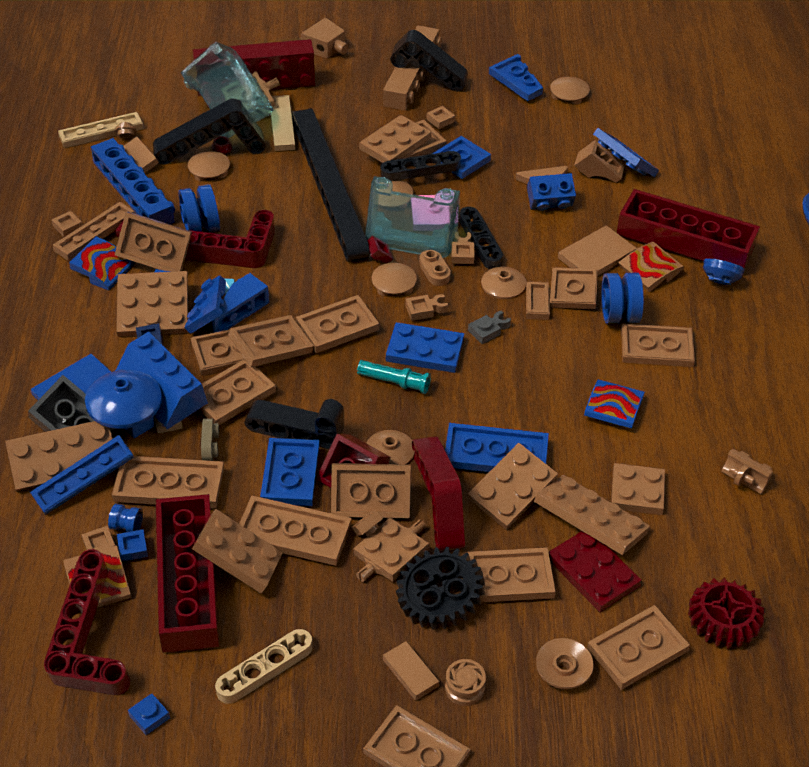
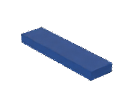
M118 435L30 493L44 514L47 515L134 458V456Z

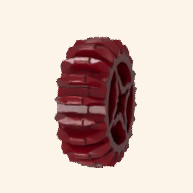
M724 577L721 582L713 578L710 584L703 582L700 588H696L689 601L688 617L691 618V627L697 628V635L704 634L706 642L713 640L716 647L723 643L729 649L732 644L738 648L743 645V642L749 645L752 639L759 635L760 628L764 624L763 616L765 612L764 608L761 607V599L755 598V590L747 591L746 584L742 586L737 585L736 579L730 583Z

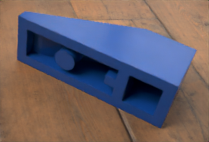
M251 273L234 282L223 298L224 304L219 307L223 311L222 315L212 321L213 333L228 330L269 303L268 286Z

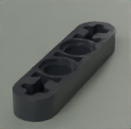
M447 151L386 161L381 164V177L386 181H396L456 171L461 167V155L455 151ZM428 163H434V164H436V165H434V166H429V165H426V164H428ZM413 166V167H416V168H414V169H407L406 167Z
M474 207L462 208L459 214V222L466 235L467 232L471 233V242H474V249L482 264L488 269L501 267L503 253L481 214ZM473 229H480V230H482V231H481V232H473L472 230H473ZM480 243H488L490 245L481 246Z

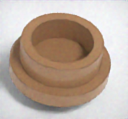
M122 122L115 127V132L119 138L130 139L134 137L136 127L129 122Z

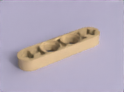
M296 629L220 676L215 683L218 699L226 704L234 703L307 657L312 651V636L306 630ZM296 641H298L299 643H303V642H304L305 645H304V646H301V645H299V644L295 645V642H296ZM278 653L284 656V660L280 663L269 661V657L273 654ZM251 668L258 669L261 672L256 678H248L245 676V673ZM224 686L234 687V690L231 692L228 689L224 690Z

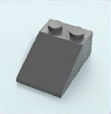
M64 375L28 411V417L45 432L94 421L86 410V394ZM110 428L111 434L116 428Z

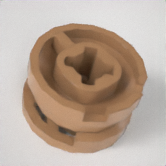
M461 659L453 662L446 671L445 692L447 697L453 703L461 706H470L480 701L484 695L486 673L483 667L471 659Z

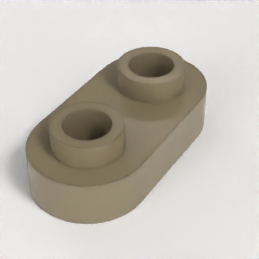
M213 418L203 419L201 458L205 461H213L214 457H218V442H214V439L219 438V424L214 423Z

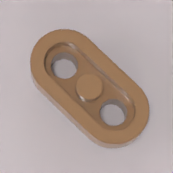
M426 250L420 254L419 265L428 281L436 286L446 285L450 281V269L441 254L434 250Z

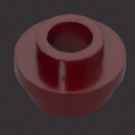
M219 136L213 140L212 150L225 155L232 150V143L228 137Z

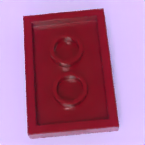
M583 531L548 552L550 562L599 613L641 586L642 580L607 545Z

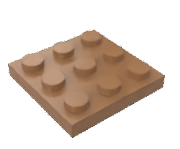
M187 271L118 274V337L137 336L136 327L157 323L161 326L162 335L188 333L184 328L188 320Z

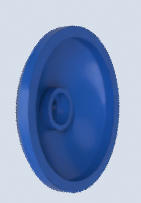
M117 370L101 376L91 384L85 396V406L89 416L103 426L118 429L134 427L148 421L156 414L162 401L161 389L156 380L143 372L135 370Z

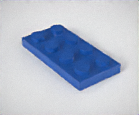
M449 423L445 452L456 469L490 472L520 443L546 464L549 433Z

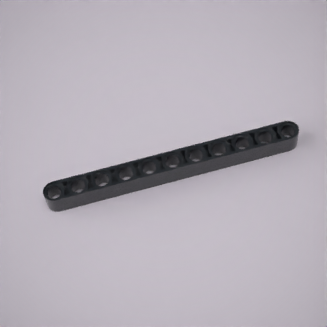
M313 109L292 111V122L346 261L369 258L370 252L367 239Z

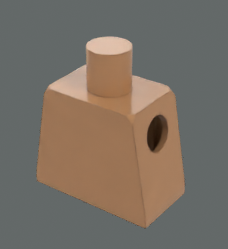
M327 18L322 19L301 33V40L311 39L315 55L330 58L337 52L344 55L349 49V45L345 43V31Z

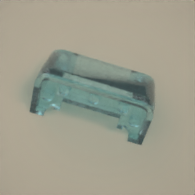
M215 42L181 72L184 84L190 90L199 91L210 109L229 99H238L256 122L273 112L271 103L241 57L231 47ZM230 130L221 136L230 138L235 135V132Z
M374 176L370 189L365 232L366 239L368 240L373 235L388 244L389 249L414 254H421L426 250H434L439 252L442 257L448 256L452 250L455 232H458L460 191L445 188L438 191L435 198L392 191L393 183L389 179Z

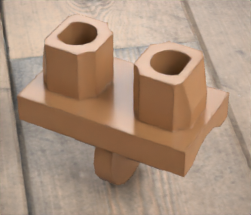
M735 449L729 451L727 461L721 472L735 479L734 484L738 486L744 484L760 494L765 491L773 473L772 467L765 463L760 464L752 460L749 454L743 451L738 452Z

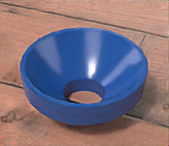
M704 259L703 269L709 280L722 285H731V283L742 278L745 271L743 267L723 260Z

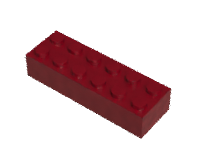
M311 39L193 49L198 96H204L203 93L206 88L221 91V89L255 72L266 83L277 78L280 85L273 89L315 86L314 50Z
M633 189L621 210L617 226V234L646 244L654 242L659 247L702 261L704 259L727 261L744 269L755 248L760 226L637 189Z
M209 494L156 499L158 624L162 653L219 647L215 564L192 549L212 514Z

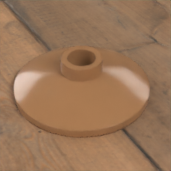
M495 267L485 272L481 285L483 290L494 298L513 299L525 291L526 279L516 269Z
M380 431L372 435L366 442L368 445L390 456L388 464L408 465L414 457L415 451L412 450V439L400 431Z
M557 638L548 641L540 648L536 657V667L539 675L548 684L560 689H573L588 681L593 671V659L588 649L581 643L568 638ZM560 667H566L568 670L560 669Z

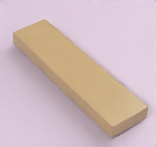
M289 95L272 96L275 105L270 107L275 151L295 150Z
M134 112L59 130L58 134L63 147L68 148L117 136L115 127L122 122L131 123L136 127V131L144 128L138 113Z

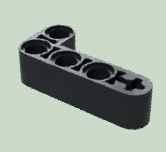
M410 30L395 44L390 58L393 66L403 68L413 59L451 90L458 92L465 88L468 77L467 69L421 32Z
M333 399L325 400L318 413L265 400H256L253 402L244 423L249 430L255 433L284 439L319 440L320 448L330 449L336 434H342L344 408L340 402Z

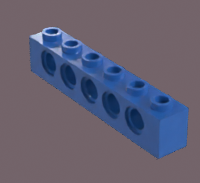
M112 138L91 146L94 164L136 214L169 225L175 223L173 214L175 213V207L173 203L165 198L161 189L158 190L153 180L145 175L142 167L136 165L133 157L126 153L122 144L119 145Z

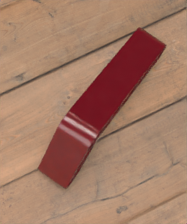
M269 210L256 212L247 237L192 231L185 260L246 268L262 267L265 264L275 234L274 214Z
M437 436L412 439V450L415 451L414 461L432 498L435 545L438 547L439 552H443L446 547H449V550L465 548L462 489L459 477Z
M88 549L78 558L44 660V668L55 685L110 695H121L128 690L131 682L125 665L119 660L82 654L108 575V568L102 553L96 549ZM98 564L95 568L88 569L91 565ZM84 589H90L87 593L80 594ZM82 613L79 618L72 619L74 615ZM74 639L71 644L63 645L65 641ZM66 665L61 671L54 672L58 666ZM93 670L90 675L82 676L85 671ZM121 674L118 680L109 681L113 675Z

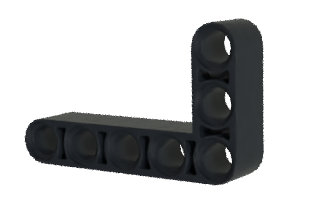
M229 99L155 139L153 142V152L159 162L158 164L166 165L230 130L235 132L250 153H262L266 148L261 128L242 102L238 99Z

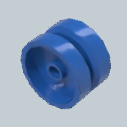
M211 185L198 186L196 191L197 198L191 188L180 189L178 192L180 212L185 229L202 232V227H204L207 233L219 232L218 209Z
M639 272L625 273L622 279L618 273L604 274L601 301L603 318L606 324L620 323L622 317L626 323H640L644 299L643 284Z

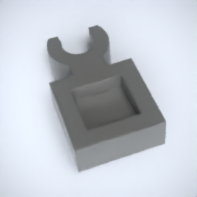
M498 311L494 314L493 318L485 315L468 324V331L481 344H484L501 335V330L508 329L511 326V318L502 320L504 312Z

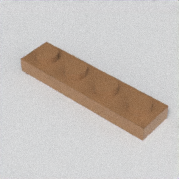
M118 202L53 244L54 252L70 261L96 236L104 239L116 231L123 222L126 212L135 213V211Z

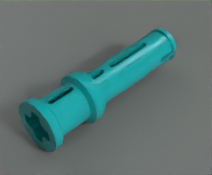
M360 360L357 368L358 375L399 384L402 389L411 388L419 390L422 394L428 392L431 382L430 373L420 374L412 372L410 368L400 370Z

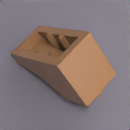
M596 140L578 152L574 164L588 178L602 176L615 183L621 180L625 167L622 162Z

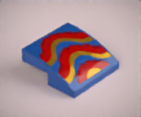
M96 236L69 264L71 270L89 276L91 284L109 291L118 282V274H126L135 262L115 256L116 246Z
M598 379L589 398L584 416L632 429L645 392Z

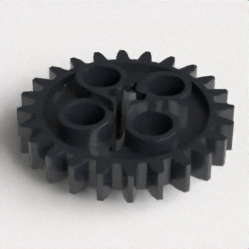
M436 547L434 554L430 555L425 550L424 558L421 559L416 555L414 556L415 564L406 563L409 571L400 572L402 579L397 580L399 589L396 590L400 607L403 609L406 617L410 616L412 623L419 620L421 627L424 628L430 622L432 630H435L437 624L441 623L443 629H446L447 622L450 621L454 626H457V618L459 617L467 621L466 612L474 614L476 612L473 604H482L480 596L485 595L483 573L481 567H478L476 559L470 560L469 553L461 556L460 550L457 548L451 554L449 547H446L444 552L440 553L438 547Z

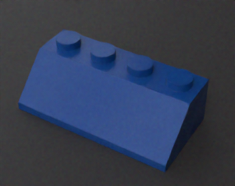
M150 332L145 333L128 344L115 371H140L156 380L161 389L162 401L154 417L167 430L208 403L202 384Z

